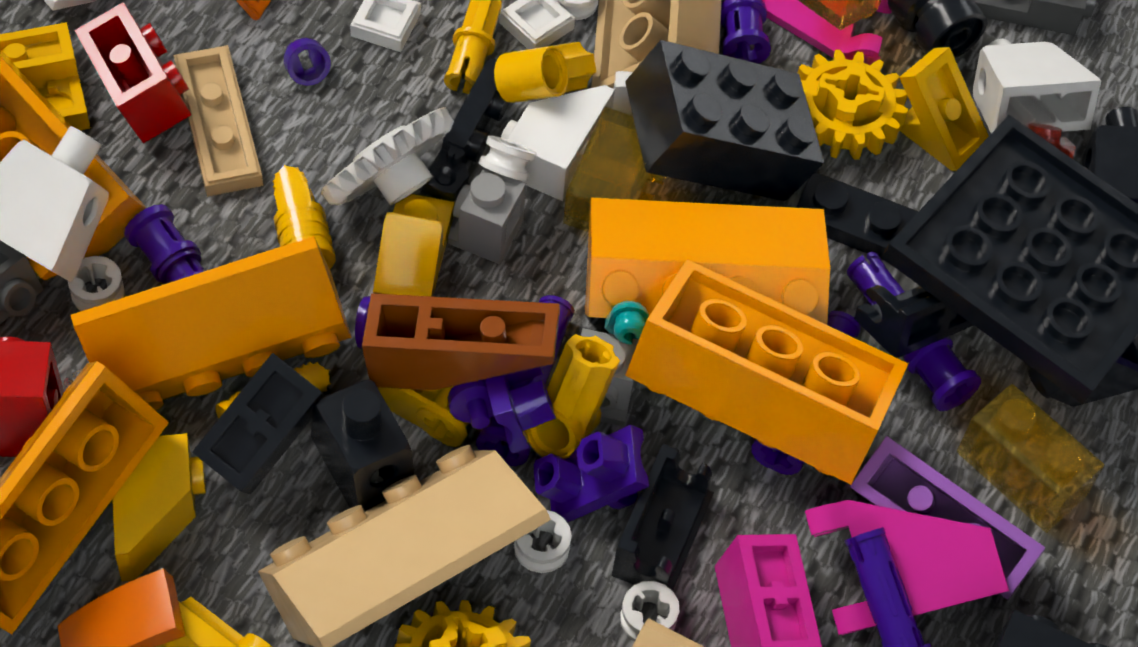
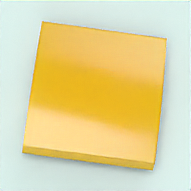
M67 22L0 34V51L12 61L61 116L78 130L90 129Z

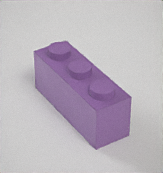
M888 436L884 438L850 486L873 505L991 528L1009 589L1008 592L999 595L1008 601L1045 551L1043 545Z

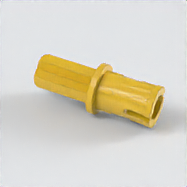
M470 0L462 27L455 30L452 38L455 49L448 71L444 76V83L449 89L457 91L462 74H465L464 79L466 81L462 93H470L483 70L486 57L491 55L495 49L496 44L493 34L502 8L501 0Z

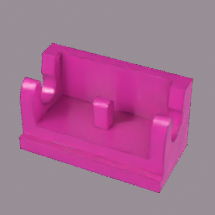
M796 534L737 535L714 566L731 647H822Z

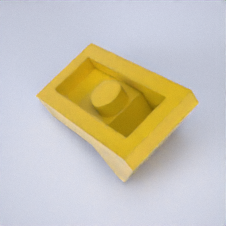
M950 47L934 48L899 77L912 105V108L907 112L903 128L899 131L949 170L957 171L989 135Z
M411 194L396 203L393 212L386 213L373 293L433 297L454 217L455 202Z

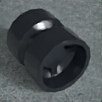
M888 0L889 9L902 26L910 32H917L914 41L925 55L934 48L950 47L954 58L959 57L978 42L988 24L987 17L973 0Z

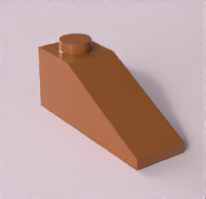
M371 293L362 342L369 379L374 381L376 386L380 388L433 391L554 364L560 304Z

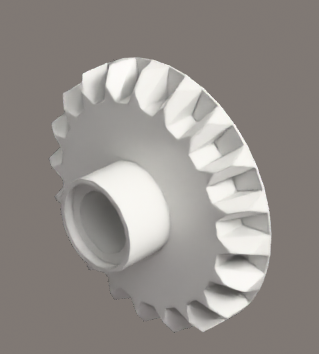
M446 107L434 110L407 126H400L373 142L361 151L351 164L333 177L322 188L321 194L329 204L342 205L358 196H362L372 188L378 187L391 206L414 193L433 178L420 157L430 148L437 145L438 141L443 139L451 130L454 123Z

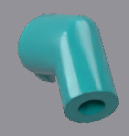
M620 302L607 315L604 328L610 334H614L620 342L633 344V339L639 340L646 320L649 317V312L639 302Z

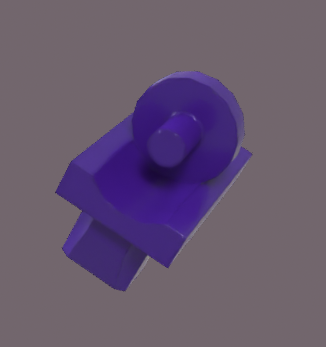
M542 367L456 385L450 390L447 397L452 416L459 421L471 423L473 428L482 429L487 427L490 423L489 418L494 416L497 423L504 426L508 446L512 454L530 448L525 430L556 419L543 379L515 389L513 386L516 383L544 374Z
M628 425L609 435L598 431L583 438L577 450L568 458H562L550 453L536 460L533 466L536 493L550 499L551 511L562 516L567 523L607 505L613 509L620 510L633 504L637 498V492L649 487L648 475L643 467L640 456L641 445L644 441L643 430L633 425Z

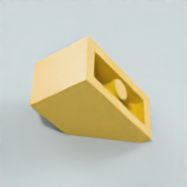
M187 433L159 436L113 498L114 548L122 581L135 580L196 517L194 494L206 493L204 462L197 456L191 457Z

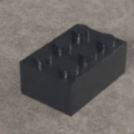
M660 40L625 81L646 173L785 201L824 164L798 73Z

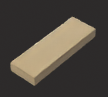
M228 45L173 55L175 66L189 87V90L184 92L182 97L192 114L188 117V122L207 197L263 186L262 173Z

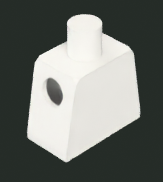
M997 39L980 50L973 85V97L991 133L1008 115L1036 134L1091 130L1101 80L1053 43L1032 42L1012 44L1006 39Z
M73 126L68 128L52 155H49L28 141L22 140L0 162V240L71 283L77 275L109 198L108 191L84 175L102 145Z

